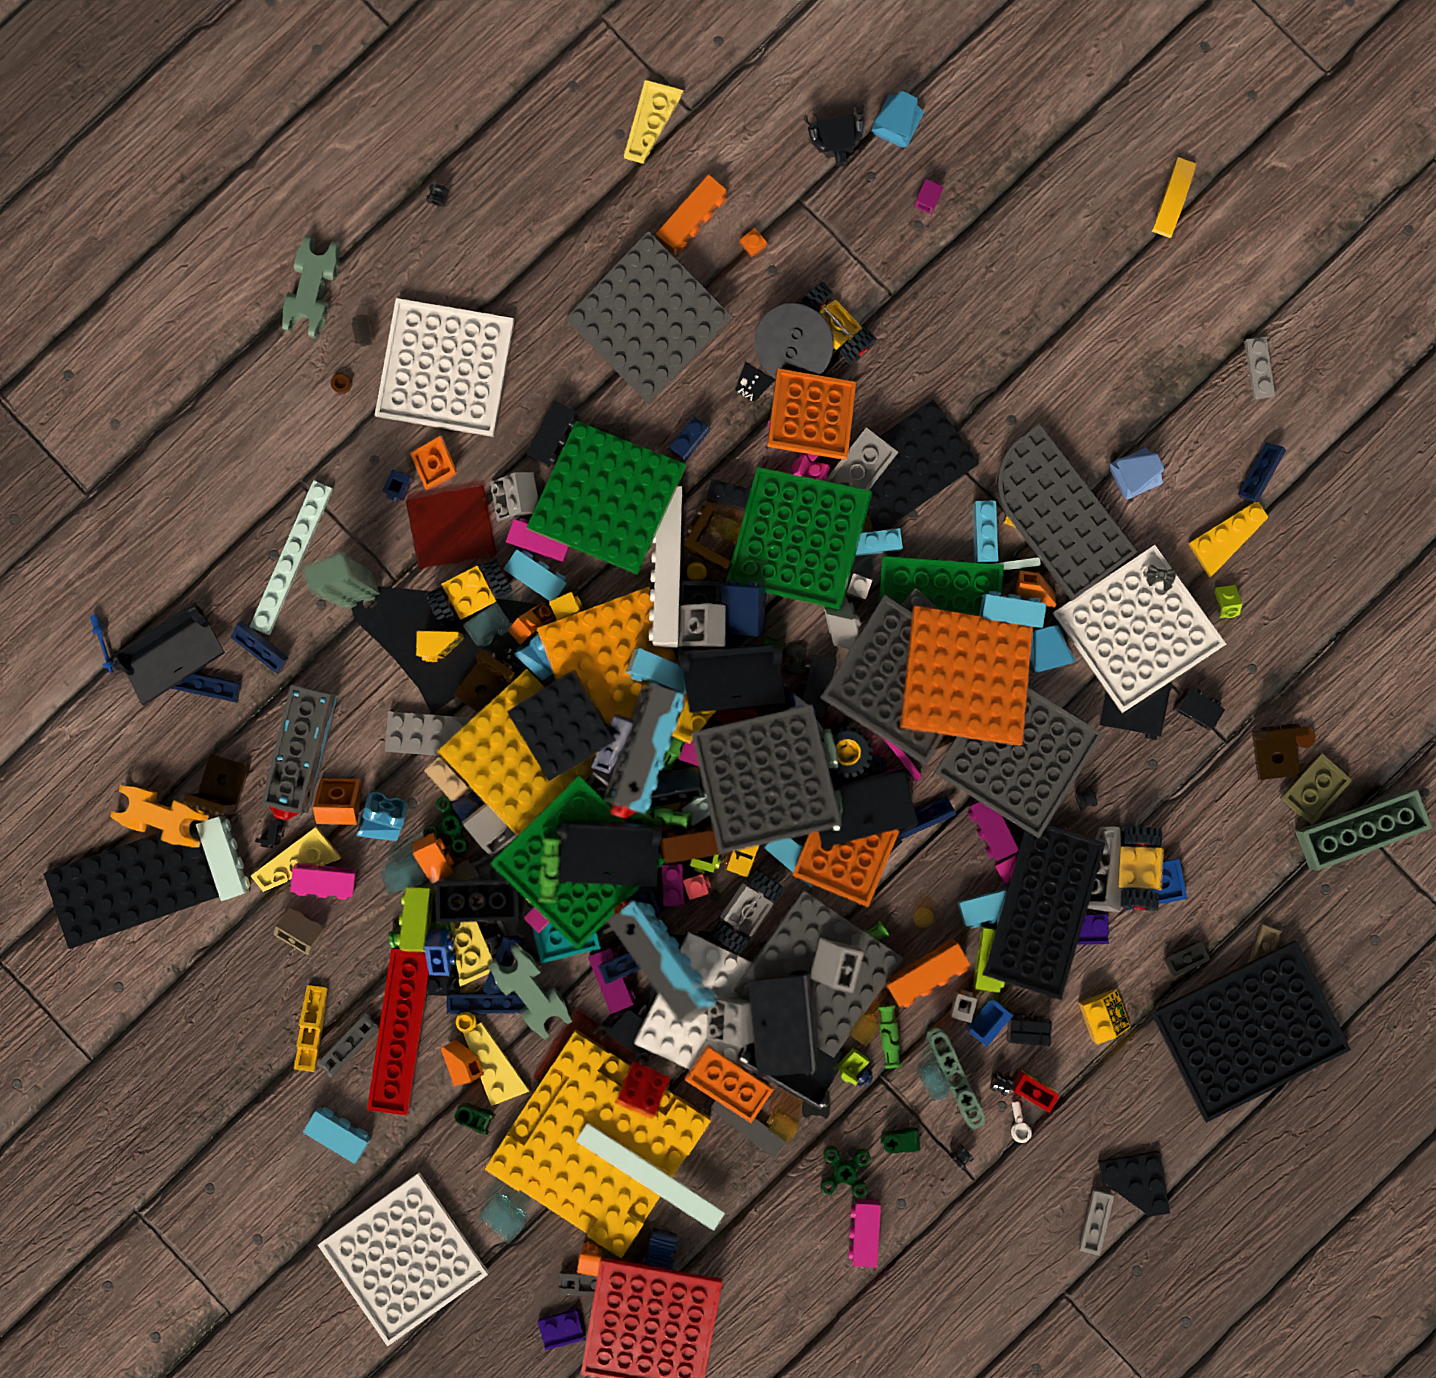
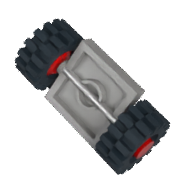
M757 868L754 869L747 879V882L757 890L755 891L743 883L720 917L724 921L719 920L711 932V935L738 954L742 953L750 941L739 930L751 937L774 904L764 895L777 902L785 890L776 880Z

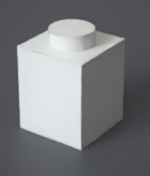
M853 573L845 595L865 601L872 580Z

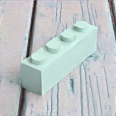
M219 816L196 824L220 900L224 901L250 892V882L248 877L244 876L242 870L244 864L241 857L237 855L236 849L238 847L236 840L231 836L229 820L225 816Z

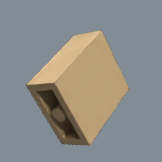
M438 757L424 770L451 801L461 799L471 789L442 757Z

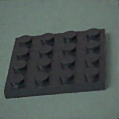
M575 670L507 711L548 781L553 780L617 741Z

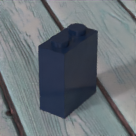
M729 580L727 584L720 585V605H725V634L756 637L763 635L765 623V586L758 585L759 582H746V585L739 584L740 581Z

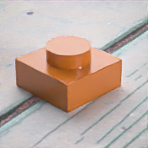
M756 228L739 240L751 257L767 246V242Z

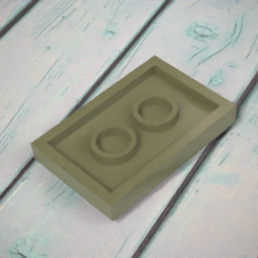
M1319 753L1279 798L1309 825H1313L1351 783L1352 779L1323 753Z

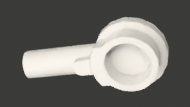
M1020 1101L1012 1102L1015 1124L1012 1126L1011 1135L1015 1141L1024 1143L1031 1137V1128L1023 1122Z

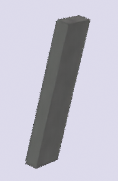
M716 1100L710 1106L712 1111L772 1158H775L785 1145L786 1140L755 1117L752 1123H750Z

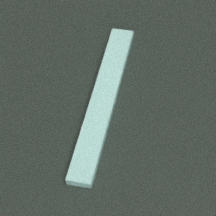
M589 1122L576 1140L578 1143L712 1230H715L724 1216V1210Z

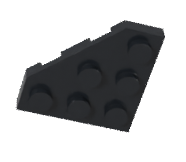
M1153 1151L1098 1161L1101 1181L1150 1217L1170 1214L1160 1152Z

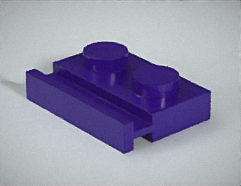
M1086 914L1077 945L1109 944L1108 914Z
M578 1309L538 1319L545 1350L585 1340Z

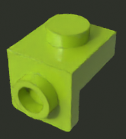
M1236 585L1215 588L1214 593L1220 606L1219 617L1233 618L1238 616L1243 603Z
M714 855L712 862L695 858L692 859L690 866L694 867L693 871L705 874V871L714 873L715 868L719 869L722 858Z
M852 1048L837 1064L840 1072L839 1076L845 1082H851L856 1085L858 1083L856 1076L869 1063L868 1058Z

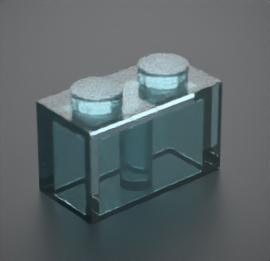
M495 603L463 626L477 646L482 645L485 647L493 641L492 637L498 633L500 636L506 633L512 623L501 606Z
M415 856L404 859L405 863L399 866L397 862L386 865V870L380 872L388 895L404 890L406 887L410 888L429 881Z
M934 1062L917 1071L933 1101L936 1099L940 1101L948 1096V1092L951 1090Z
M497 1193L481 1210L478 1217L509 1244L525 1226L527 1219L520 1209H515L510 1205L511 1202L506 1196H500Z

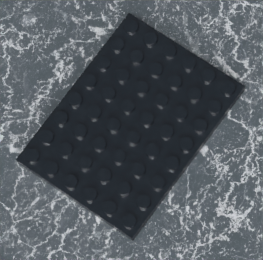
M1296 940L1150 1012L1206 1123L1351 1050Z

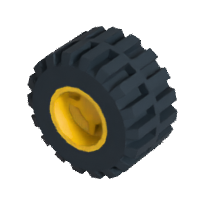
M845 727L832 731L837 747L839 766L838 768H830V773L840 778H851L862 774L869 767L873 757L871 756L873 748L870 746V740L856 728Z

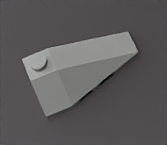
M1100 827L1095 840L1106 844L1088 908L1099 911L1121 912V890L1123 888H1119L1120 828Z

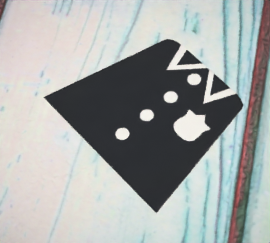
M745 362L735 390L755 402L775 380Z

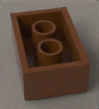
M712 823L702 824V828L690 826L688 829L683 827V831H675L674 829L662 831L663 834L659 846L661 859L665 863L719 855Z

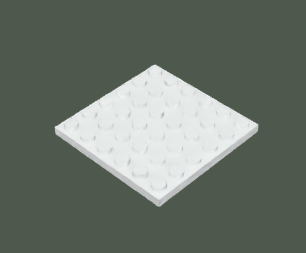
M396 298L375 416L494 437L514 318Z
M1155 545L1086 590L1073 601L1068 602L1053 612L1058 623L1122 713L1226 645L1177 575L1172 588L1166 592L1164 591L1162 579H1157L1152 586L1148 585L1146 578L1150 565H1154L1158 569H1172Z
M688 932L679 950L690 958L691 967L694 970H698L702 975L703 979L701 981L706 987L709 986L713 990L714 998H742L733 989L752 962ZM659 993L634 1040V1044L688 1069H691L707 1044L735 1063H737L736 1057L742 1047L706 1039L708 1009L693 1022L679 1023ZM737 1063L738 1065H740L741 1067H743L744 1069H746V1070L749 1071L750 1073H753V1071H751V1070L747 1069L746 1067L742 1066L741 1064Z
M420 1172L318 1244L387 1346L489 1273Z

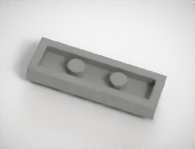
M1267 338L1246 339L1244 344L1253 400L1274 397L1275 391Z
M1096 1189L1092 1190L1078 1248L1080 1251L1100 1256L1114 1199L1113 1194Z

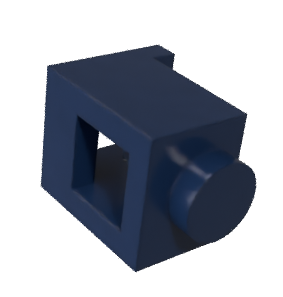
M392 469L382 491L388 494L386 498L396 503L398 500L404 501L414 480ZM401 485V490L396 492V486Z

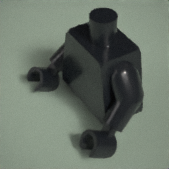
M856 105L853 107L856 115L855 118L854 115L817 121V115L812 112L813 120L808 122L807 115L804 116V121L809 125L808 132L811 144L820 153H824L825 158L835 157L836 166L848 164L846 155L852 154L854 148L859 145L864 130V118L862 117L866 113L864 105L861 113L856 112Z
M643 1002L637 1011L629 1007L628 1009H622L609 1014L601 1026H598L593 1031L594 1034L598 1030L602 1031L603 1035L600 1040L609 1035L637 1054V1063L639 1059L645 1060L644 1066L648 1065L651 1051L634 1044V1040L649 1012L648 1004Z

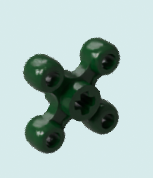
M441 796L436 801V807L443 814V821L439 825L426 826L423 830V836L429 835L430 829L434 831L437 838L441 834H448L452 838L453 851L459 854L467 851L469 844L461 833L464 826L462 824L463 821L458 815L454 814L452 810L453 802L448 796ZM443 800L447 802V806L445 808L442 806ZM455 820L454 824L457 826L451 830V825L448 822ZM458 842H461L463 844L462 849L458 848Z
M827 1146L823 1151V1157L825 1161L834 1165L835 1172L832 1176L821 1180V1191L826 1195H831L839 1184L847 1183L850 1185L852 1193L856 1198L865 1197L868 1187L865 1182L856 1177V1171L858 1168L867 1166L870 1163L871 1155L869 1151L859 1149L856 1151L853 1159L847 1161L840 1158L839 1151L835 1146ZM834 1152L835 1154L834 1156L830 1157L828 1156V1153ZM865 1155L866 1158L864 1160H860V1156ZM845 1168H848L849 1172L843 1175L842 1172H844ZM831 1184V1187L825 1188V1185ZM858 1187H862V1188H863L862 1191H859V1192L856 1191V1189H857Z

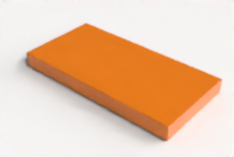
M708 1044L684 1078L687 1082L750 1123H752L774 1090L772 1086Z

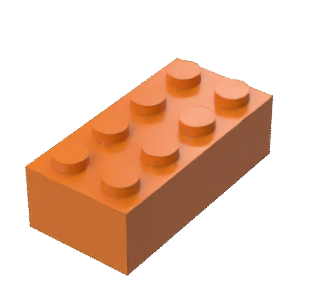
M952 939L891 975L886 982V986L899 1007L903 1005L907 1007L915 1002L914 999L920 995L924 997L933 991L932 988L936 985L942 986L948 983L951 976L955 974L959 976L965 973L970 963L959 944Z

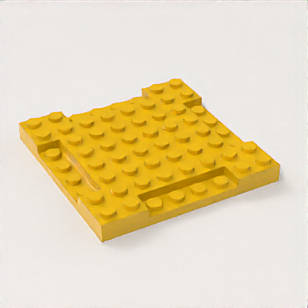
M575 1029L494 1152L485 1170L518 1192L519 1190L523 1191L587 1233V1237L619 1258H622L642 1228L645 1219L660 1198V1195L576 1141L578 1136L589 1122L673 1177L711 1122V1117L667 1088L653 1119L615 1104L630 1064Z

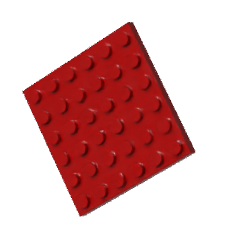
M601 1257L581 1375L597 1378H705L722 1279Z

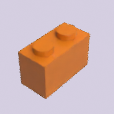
M434 833L412 843L413 855L431 884L453 874L452 865L455 864L451 854H446L444 851L445 845L442 839H437Z

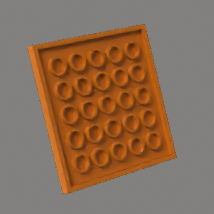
M914 606L900 727L1022 745L1033 626Z

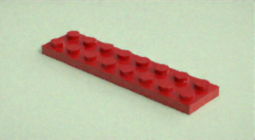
M391 948L367 1110L404 1116L409 1114L428 988L429 970L425 952L403 951L399 948Z

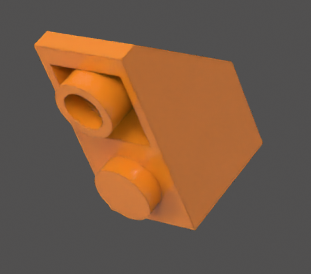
M1019 571L1015 595L1021 596L1020 600L1028 601L1029 597L1041 599L1040 603H1045L1046 606H1056L1055 591L1040 573Z
M541 602L518 617L510 626L508 632L522 645L538 633L537 628L550 623L555 618V615L544 602Z
M455 1040L441 1047L454 1086L472 1082L484 1075L478 1056L459 1041Z
M595 1241L583 1243L577 1273L598 1276L603 1251L601 1245Z

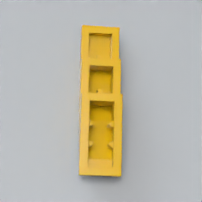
M1177 158L1167 183L1164 197L1160 202L1152 232L1169 238L1172 237L1194 175L1196 163Z
M307 985L299 1021L300 1030L296 1045L298 1049L294 1063L295 1070L315 1072L326 1009L328 991L326 987Z

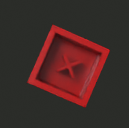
M633 1061L625 1076L615 1104L653 1119L671 1077Z

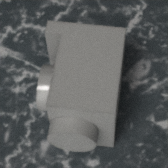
M961 989V992L955 991L951 1010L949 1011V1015L952 1018L971 1023L977 998L972 996L973 992ZM962 1000L966 1001V1005L964 1007L959 1006V1003Z

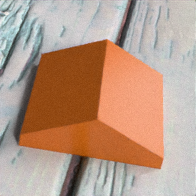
M442 436L435 438L410 453L425 490L450 480L458 473Z

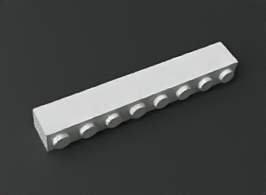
M682 486L677 487L652 542L656 543V550H652V562H655V570H651V582H655V589H651L650 600L654 601V609H650V621H653V629H649V641H653V647L678 648Z

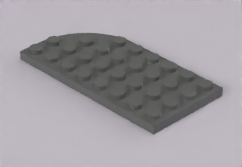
M1040 424L1009 448L1001 462L997 478V491L1001 507L1071 601H1073L1136 554L1137 551Z

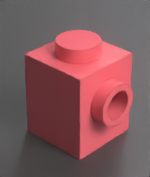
M703 873L683 879L689 900L709 894L708 889L711 888L708 876L704 877Z

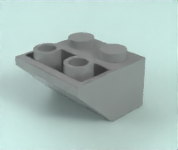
M533 472L512 473L490 482L497 521L521 518L533 514L538 504Z
M845 596L841 610L824 607V612L833 645L850 650L860 635L861 630L858 628L860 621L858 615H855L853 603H849Z
M486 803L462 822L477 843L491 857L517 837Z
M820 938L810 978L829 987L853 993L863 956L862 950L857 946Z
M714 998L717 1002L708 1009L706 1039L736 1046L753 1043L750 1000L742 998Z

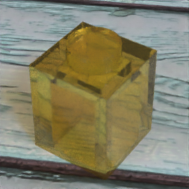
M869 1012L867 1015L863 1014L849 1035L867 1046L880 1028L879 1023H877L878 1018Z
M780 1109L776 1113L772 1112L767 1120V1123H769L768 1130L787 1143L791 1141L800 1127L799 1121Z

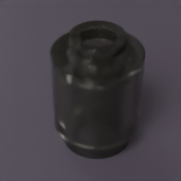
M368 315L353 317L351 325L355 342L361 346L371 345L372 341L375 340V334Z

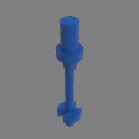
M98 614L91 615L92 633L98 635L106 660L103 667L104 669L108 668L109 673H113L112 667L114 666L112 661L110 662L102 636L105 629L101 626Z

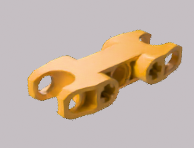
M120 785L118 791L127 795L129 807L125 812L111 811L110 817L119 822L122 826L145 832L147 824L163 830L161 840L165 842L199 847L200 841L191 836L189 826L193 820L208 821L209 815L207 813L188 807L189 803L173 800L170 808L155 802L158 794L155 791L147 788Z

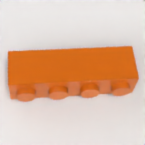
M708 174L656 233V239L673 255L678 251H683L687 246V240L691 236L695 237L700 231L702 223L704 221L707 223L714 215L713 211L717 207H722L726 202L727 190Z

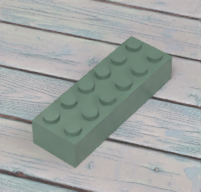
M343 553L302 568L310 592L342 608L349 609L355 607L357 602L362 600L364 602L375 599V595L380 594L372 571Z
M1407 789L1296 830L1295 833L1309 869L1318 871L1432 829L1418 790Z

